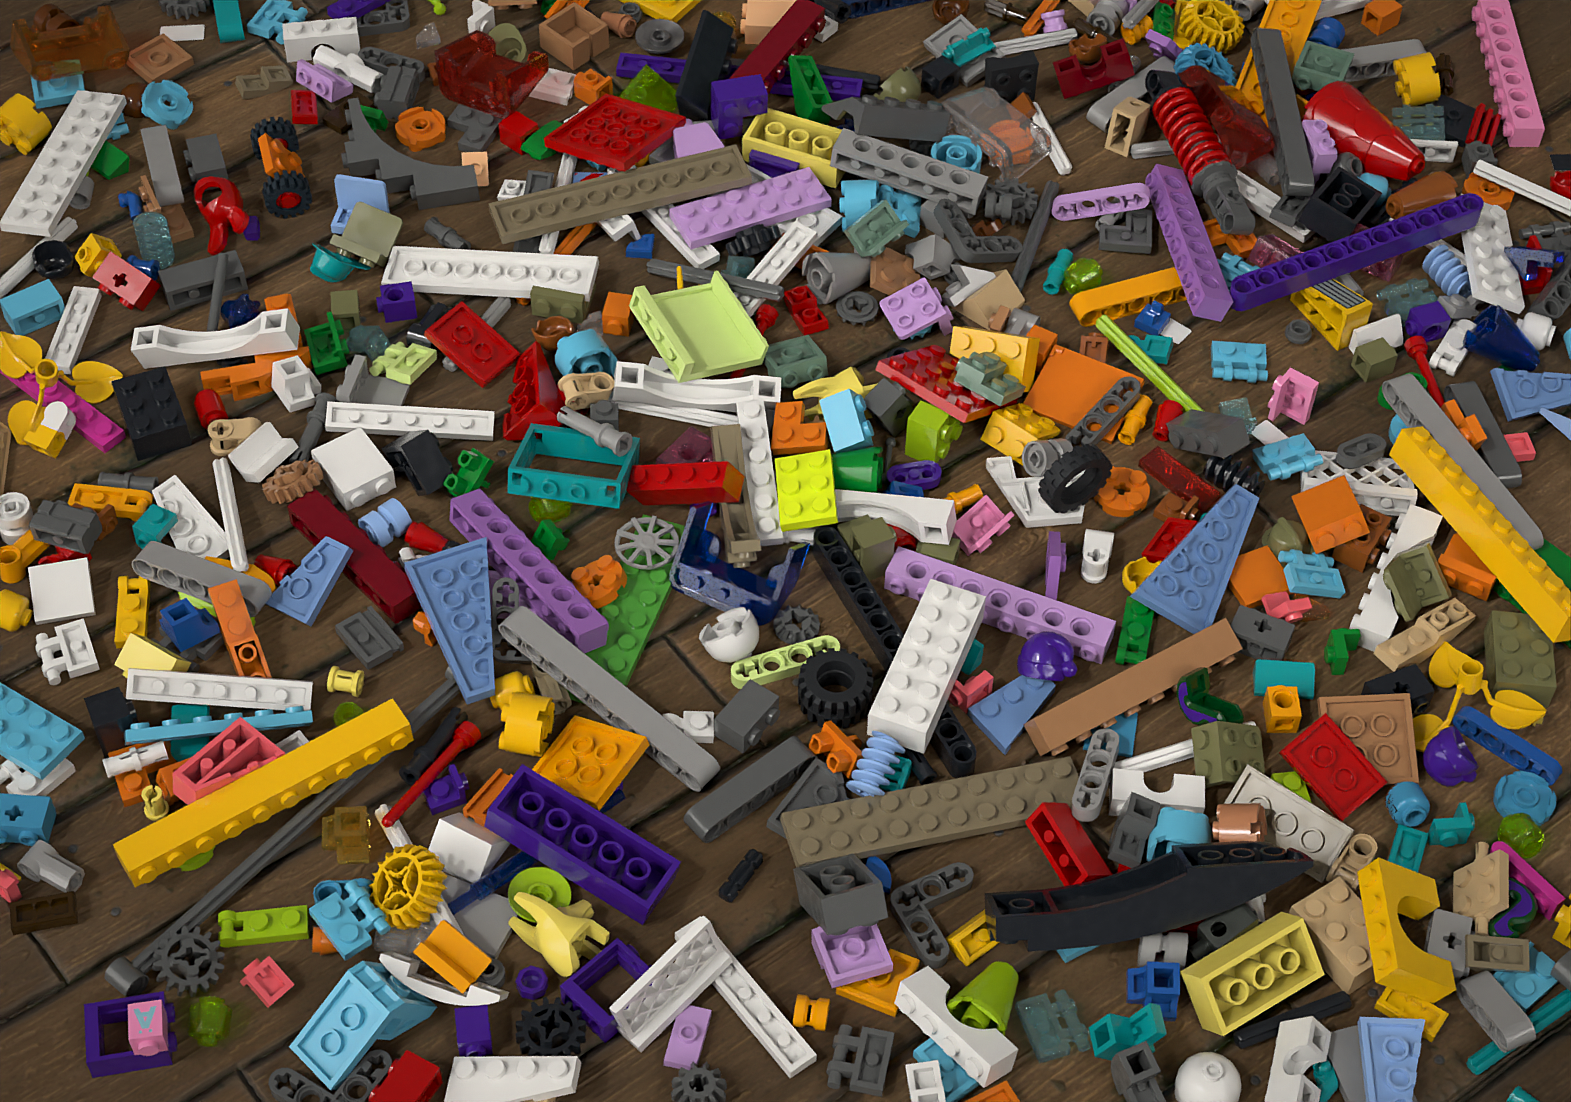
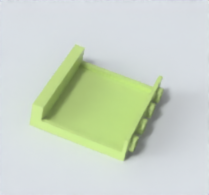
M714 271L711 283L654 295H650L645 286L635 287L629 307L678 383L762 365L769 345L719 271Z

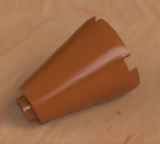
M1445 171L1432 172L1390 195L1387 199L1386 211L1395 220L1456 198L1455 188H1458L1457 183Z

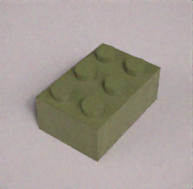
M1492 610L1484 629L1486 674L1491 697L1495 700V695L1500 690H1514L1531 697L1544 708H1548L1557 688L1553 642L1529 614Z

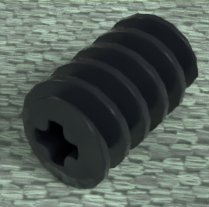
M1232 454L1224 459L1213 455L1209 458L1203 469V475H1205V479L1208 482L1214 481V485L1217 488L1223 487L1225 493L1237 484L1257 497L1265 486L1264 480L1258 482L1259 472L1249 476L1250 466H1246L1241 471L1242 461L1237 460L1232 465Z

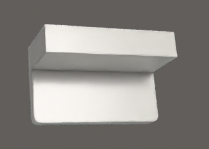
M627 214L597 221L615 242L627 233L635 240L641 239L634 221Z
M265 422L234 449L228 457L246 482H261L299 447L293 438H282L271 422Z

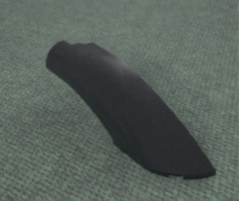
M1231 841L1171 845V852L1142 865L1104 878L1050 889L984 893L987 931L990 941L1015 944L1019 940H1023L1028 952L1082 948L1137 939L1198 922L1246 903L1314 867V860L1296 849L1288 848L1286 851L1284 848L1274 846V843Z

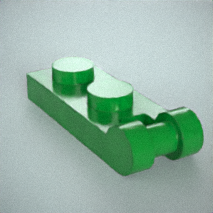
M1127 596L1115 659V663L1124 665V662L1138 664L1146 660L1154 615L1152 609L1130 596Z

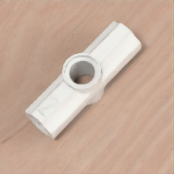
M323 45L316 49L313 57L314 65L319 63L348 82L371 93L381 90L380 81L383 74L365 66L362 59L356 54L350 53L345 56Z

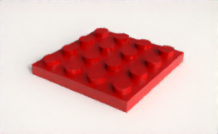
M606 93L544 137L545 147L557 152L573 155L579 159L589 160L598 165H605L625 172L670 139L675 128L684 127L686 117Z
M937 345L919 348L879 360L875 369L963 423L990 415L995 410L1015 405L1018 400L1017 398L1002 406H998L955 382L954 379L957 374L955 368L960 359L949 356L944 348Z

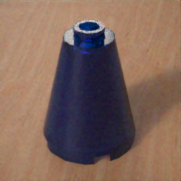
M1490 305L1483 310L1473 321L1476 324L1472 332L1467 330L1464 336L1463 347L1468 351L1513 370L1532 372L1540 363V352L1499 305L1497 307Z

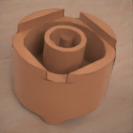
M1261 803L1217 805L1218 821H1213L1214 840H1219V842H1264V835H1267V821L1265 810Z

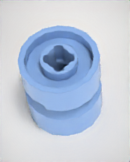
M394 498L380 505L377 510L378 512L371 511L358 520L359 528H362L367 533L369 540L374 545L379 544L382 548L393 541V536L400 537L406 533L412 523L404 506Z

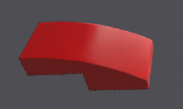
M807 285L794 287L792 290L784 292L783 299L804 336L829 329L828 319L817 307V298Z

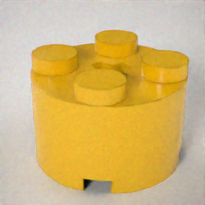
M1430 52L1393 61L1394 72L1398 75L1399 80L1395 82L1396 94L1402 97V103L1405 108L1433 102L1440 98L1439 75L1434 72L1432 67L1436 63Z
M17 93L0 107V140L7 146L13 143L22 154L27 155L52 131V125L43 111L38 114L33 109L36 105L24 95Z
M512 692L509 704L505 703L501 712V721L506 723L505 731L501 732L499 738V749L512 753L542 757L549 743L544 742V739L547 738L548 733L552 734L555 713V705L552 702L553 698Z

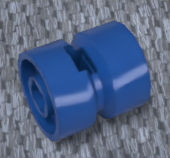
M1324 17L1316 23L1307 40L1337 48L1345 37V29L1338 20Z

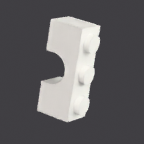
M356 17L282 24L287 62H297L301 59L305 61L312 60L311 51L319 44L330 45L335 51L345 56L350 53L358 56L360 51Z
M1113 768L1109 785L1110 816L1119 815L1131 792L1161 803L1159 812L1164 807H1172L1176 810L1204 813L1205 776L1174 774L1171 789L1164 793H1157L1146 787L1143 779L1144 771Z
M1313 1016L1280 1022L1265 1102H1319L1321 1090L1304 1076V1073L1311 1065L1327 1060L1331 1032Z

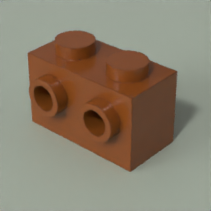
M1360 504V509L1370 533L1336 546L1332 558L1363 573L1368 564L1374 565L1380 553L1379 546H1386L1392 533L1389 530L1392 518Z

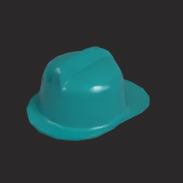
M312 243L317 249L310 271L325 281L339 282L344 280L355 267L364 270L371 269V267L359 263L357 259L344 257L321 245Z

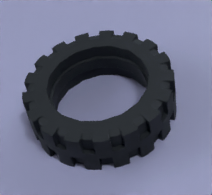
M1084 444L1083 447H1074L1073 451H1067L1061 455L1062 458L1060 460H1055L1051 464L1050 470L1047 469L1044 473V479H1041L1039 482L1040 488H1038V492L1055 513H1067L1068 510L1074 511L1078 509V506L1088 503V499L1095 497L1099 493L1098 490L1106 485V479L1110 478L1112 473L1110 470L1113 466L1111 461L1095 444ZM1085 470V472L1075 482L1066 487V485L1076 475Z

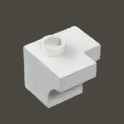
M299 356L273 362L271 387L288 411L294 412L314 406V395L321 393V384L312 371L306 368Z

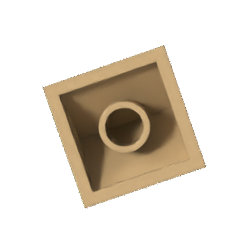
M1006 269L993 272L996 278L957 306H951V308L990 330L988 328L989 319L992 313H997L1000 305L1010 308L1012 312L1014 308L1019 309L1025 304L1024 297Z

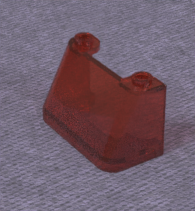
M478 30L435 50L438 83L441 93L449 100L501 119L512 115L520 108L549 70L548 54L534 51L528 55L527 62H517L497 55L494 39Z
M1190 66L1178 74L1182 84L1193 88L1198 105L1202 107L1204 115L1210 117L1225 153H1227L1229 161L1235 165L1236 169L1267 154L1274 148L1275 140L1272 132L1241 90L1203 66Z

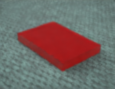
M463 301L431 325L424 333V336L482 388L513 364L521 354Z
M1326 713L1279 752L1340 821L1348 817L1387 783Z

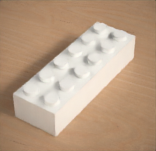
M930 579L870 709L867 735L873 736L872 731L882 732L898 741L902 747L924 754L984 618L986 596Z

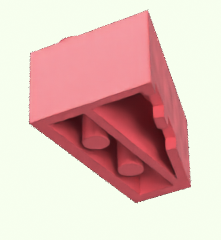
M239 717L173 772V793L189 805L285 755V752L242 717Z

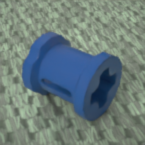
M134 255L129 256L127 263L154 281L157 280L158 271L160 270L158 260L146 261L138 259Z

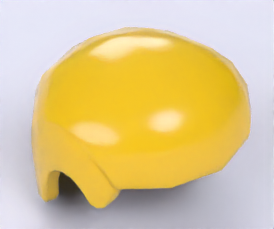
M1146 557L1129 562L1122 571L1123 585L1126 590L1132 594L1162 561L1150 563Z

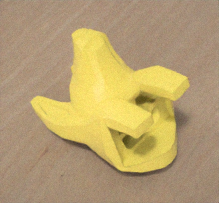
M849 367L833 377L820 378L803 385L793 391V396L795 399L818 397V404L805 410L804 417L807 416L810 420H814L815 415H818L819 420L823 421L824 416L819 400L846 389H851L861 394L864 399L877 384L863 386L864 377L856 368ZM867 409L864 410L865 418H872Z
M518 892L514 897V900L537 921L536 927L531 926L514 916L509 920L508 925L525 943L540 952L547 963L560 976L567 977L576 972L580 967L579 958L582 955L591 960L601 952L598 947L585 940L586 935L603 945L609 940L610 933L601 925L591 920L594 911L592 905L586 900H581L567 907L555 908L541 898L525 892Z

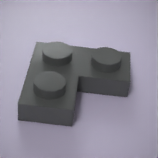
M458 104L447 119L448 127L465 132L458 142V149L460 151L485 152L499 133V123L503 118Z
M1137 209L1126 211L1125 226L1100 224L1099 250L1151 253L1152 210Z

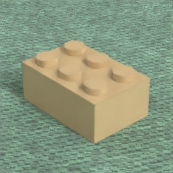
M1340 876L1291 906L1289 914L1304 919L1322 968L1342 991L1351 994L1375 978L1362 901Z

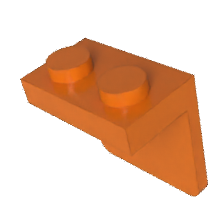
M1456 533L1452 536L1445 553H1441L1437 561L1448 586L1487 601L1496 582V576L1461 536Z

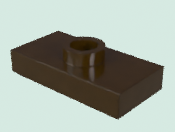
M355 92L348 98H358L360 105L376 109L374 101L359 92ZM348 99L322 118L325 126L340 135L352 127V125H347L345 110L349 109Z
M74 891L9 903L13 935L78 923L77 901Z

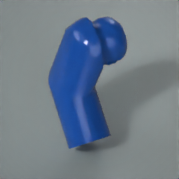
M132 191L120 193L118 195L119 204L121 207L129 206L131 220L140 221L144 219L141 198Z

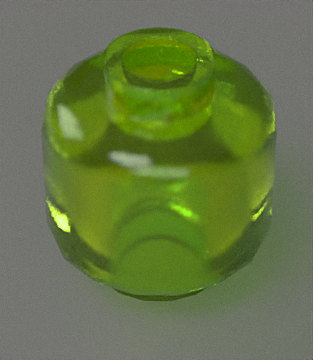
M1081 257L1064 270L1065 281L1063 284L1071 294L1097 288L1102 283L1101 276L1103 275V270L1093 258Z
M531 497L528 507L535 521L541 522L542 520L551 519L553 523L568 518L572 502Z
M1515 813L1506 816L1501 821L1497 831V838L1499 841L1508 844L1520 857L1527 859L1536 856L1541 851L1544 842V832L1530 815Z
M200 997L199 1002L190 1006L188 1035L197 1039V1045L216 1047L218 1041L227 1039L230 1035L232 1008L225 1004V999Z

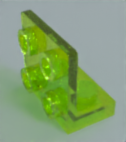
M647 64L633 77L618 96L671 113L677 106L676 90Z

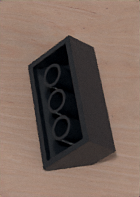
M707 10L702 11L675 94L679 115L685 116L686 119L692 121L711 120V82L724 80L725 75L730 74L732 66L730 59L732 53L736 54L738 49V39L735 38L734 28Z

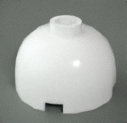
M745 607L731 609L716 617L719 621L711 628L708 623L700 632L699 640L703 647L719 662L731 663L751 657V652L759 641L757 621L749 609L747 612Z
M1201 1052L1188 1057L1178 1069L1174 1083L1175 1098L1178 1102H1238L1241 1093V1079L1238 1070L1230 1060L1214 1052Z

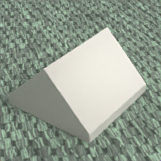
M459 812L439 819L428 850L439 856V861L445 865L443 871L479 887L510 845V842L475 823L474 819L464 817Z

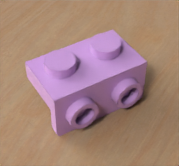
M303 59L297 61L296 81L331 103L353 93L352 83L319 63L311 65Z

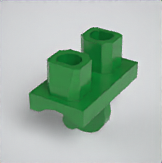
M473 447L471 451L462 450L458 457V464L461 465L457 475L453 473L448 475L443 484L448 488L447 491L455 497L477 490L480 486L489 488L491 483L485 477L494 461Z

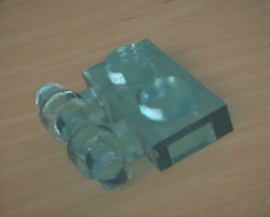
M1408 104L1392 108V117H1402V119H1393L1394 126L1400 127L1410 139L1445 141L1444 118H1434V116L1444 115V106L1425 104L1423 107H1411ZM1425 116V118L1411 119V117Z
M1416 278L1410 279L1401 285H1387L1385 289L1377 291V298L1380 301L1385 299L1389 301L1384 307L1387 316L1399 314L1402 327L1405 326L1410 308L1438 300L1433 291L1422 292L1423 289H1427L1429 286L1425 278L1420 280ZM1409 294L1410 297L1402 298L1400 295Z
M1060 990L1054 994L1057 1002L1053 1004L1050 1003L1046 993L1016 1002L1015 1009L1039 1064L1070 1055L1071 1048L1068 1042L1076 1043L1079 1052H1084L1091 1048L1087 1038L1089 1035L1085 1024L1080 1023L1076 1014L1078 1008L1074 1000L1069 998L1066 990ZM1057 1017L1064 1018L1068 1027L1062 1029Z

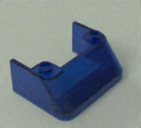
M706 501L691 506L669 573L671 586L680 593L724 612L745 607L747 612L748 609L752 612L758 626L771 622L797 584L810 543L803 542L790 547L784 564L774 566L768 578L765 579L744 569L734 568L732 564L718 559L721 552V541L715 533L705 529L713 502Z

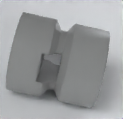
M1100 0L1088 15L1087 22L1095 27L1099 25L1103 31L1113 35L1121 24L1123 17L1129 12L1128 3L1126 0Z
M1062 438L1028 442L1022 452L1023 467L1030 476L1042 477L1047 469L1050 470L1051 464L1055 460H1060L1062 458L1061 455L1067 451H1073V446L1067 439Z
M1169 931L1167 935L1161 932L1141 937L1137 968L1145 966L1147 961L1180 963V971L1184 970L1188 947V933Z

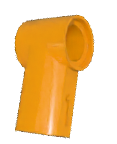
M29 529L13 545L1 547V580L6 583L21 581L26 575L25 568L45 551L50 544L34 540Z

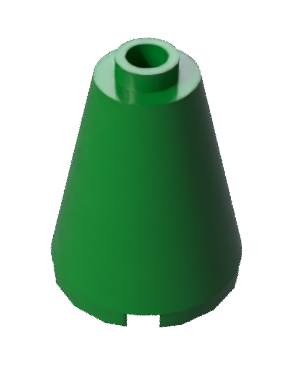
M870 447L832 454L835 489L877 493V488L882 489L883 457H878V454L883 451V448Z

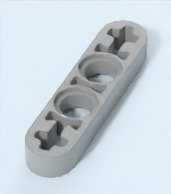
M1100 729L1094 732L1072 797V815L1079 821H1093L1100 813L1119 752V735L1114 730ZM1104 743H1107L1106 750L1101 749ZM1095 761L1105 762L1107 765H1105L1104 767H1096L1093 766L1091 763ZM1088 782H1096L1100 784V786L1097 788H1089L1086 787L1085 784ZM1086 799L1090 800L1087 808L1084 807Z

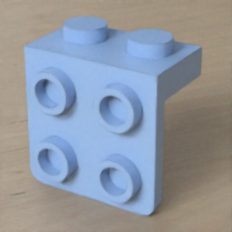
M336 175L334 183L338 209L331 223L332 233L343 234L357 202L366 203L390 214L386 184L383 181Z

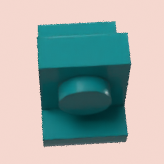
M1149 1003L1131 1017L1109 1013L1089 1027L1095 1057L1112 1060L1118 1052L1147 1041L1153 1053L1155 1052L1154 1043L1167 1035L1160 1005Z

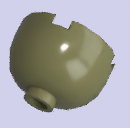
M905 66V72L899 69L880 86L883 89L880 95L875 93L874 97H877L879 100H884L885 97H893L900 102H906V99L918 100L922 87L915 73L908 66Z

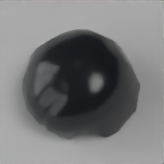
M57 240L44 241L37 245L32 252L35 269L43 278L49 280L63 279L73 271L75 265L74 254L71 253L68 244Z

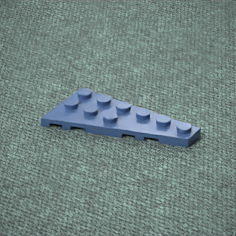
M1237 484L1232 486L1130 597L1192 634H1196L1211 626L1259 497Z
M487 537L405 562V572L466 704L494 696L495 680Z

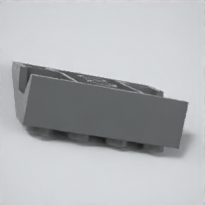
M863 95V98L850 97L822 105V111L835 120H841V118L854 119L855 134L865 136L941 142L942 138L945 137L950 112L943 109L941 103L928 101L927 104H921L920 101L914 99H906V102H900L893 97H885L884 100H879L871 95Z

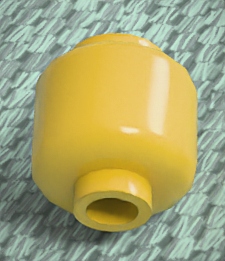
M7 589L1 590L0 628L14 632L21 625L26 627L33 614V611L29 609V599Z
M515 671L496 678L495 695L490 697L493 707L495 709L500 707L502 710L505 703L509 704L512 692L536 695L529 676H523L521 672Z

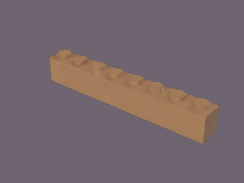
M1224 618L1023 725L1040 756L1048 752L1055 756L1068 749L1066 742L1075 738L1076 742L1079 743L1093 735L1091 729L1097 726L1100 729H1106L1117 723L1115 719L1117 715L1123 713L1125 717H1128L1140 711V703L1146 700L1149 705L1165 697L1163 691L1170 687L1173 692L1177 691V683L1181 676L1199 667L1207 668L1209 674L1213 672L1210 666L1217 662L1222 667L1236 660L1233 654L1243 648L1227 619Z

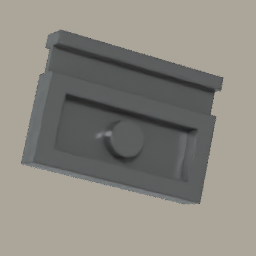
M372 606L367 607V611L363 613L358 612L335 625L338 636L367 670L391 658L394 652L404 650L403 642Z

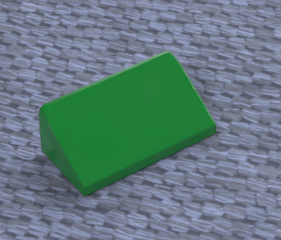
M105 140L91 168L110 180L129 172V156Z

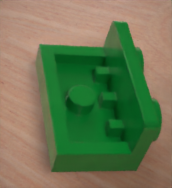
M332 311L327 312L328 323L304 330L316 375L348 365L345 355L350 354L346 339H340L341 335H345L340 319H334Z

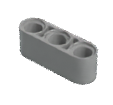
M1485 970L1456 983V992L1459 1000L1502 1052L1506 1053L1536 1040V1031L1529 1017L1489 971Z

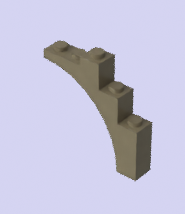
M740 424L711 426L713 462L728 461L745 476L739 502L719 503L721 528L724 531L726 562L733 563L734 568L750 567V561H757L756 551H761V544L755 530L751 512Z

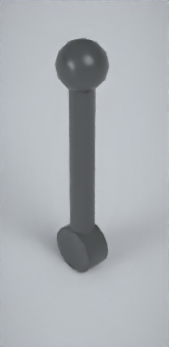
M892 437L887 438L885 441L887 452L884 472L882 474V484H886L892 449L896 445V440Z

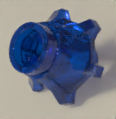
M245 293L236 300L224 302L221 307V317L229 322L228 325L232 329L255 319L260 314L258 309L261 304L257 300H250L249 294Z

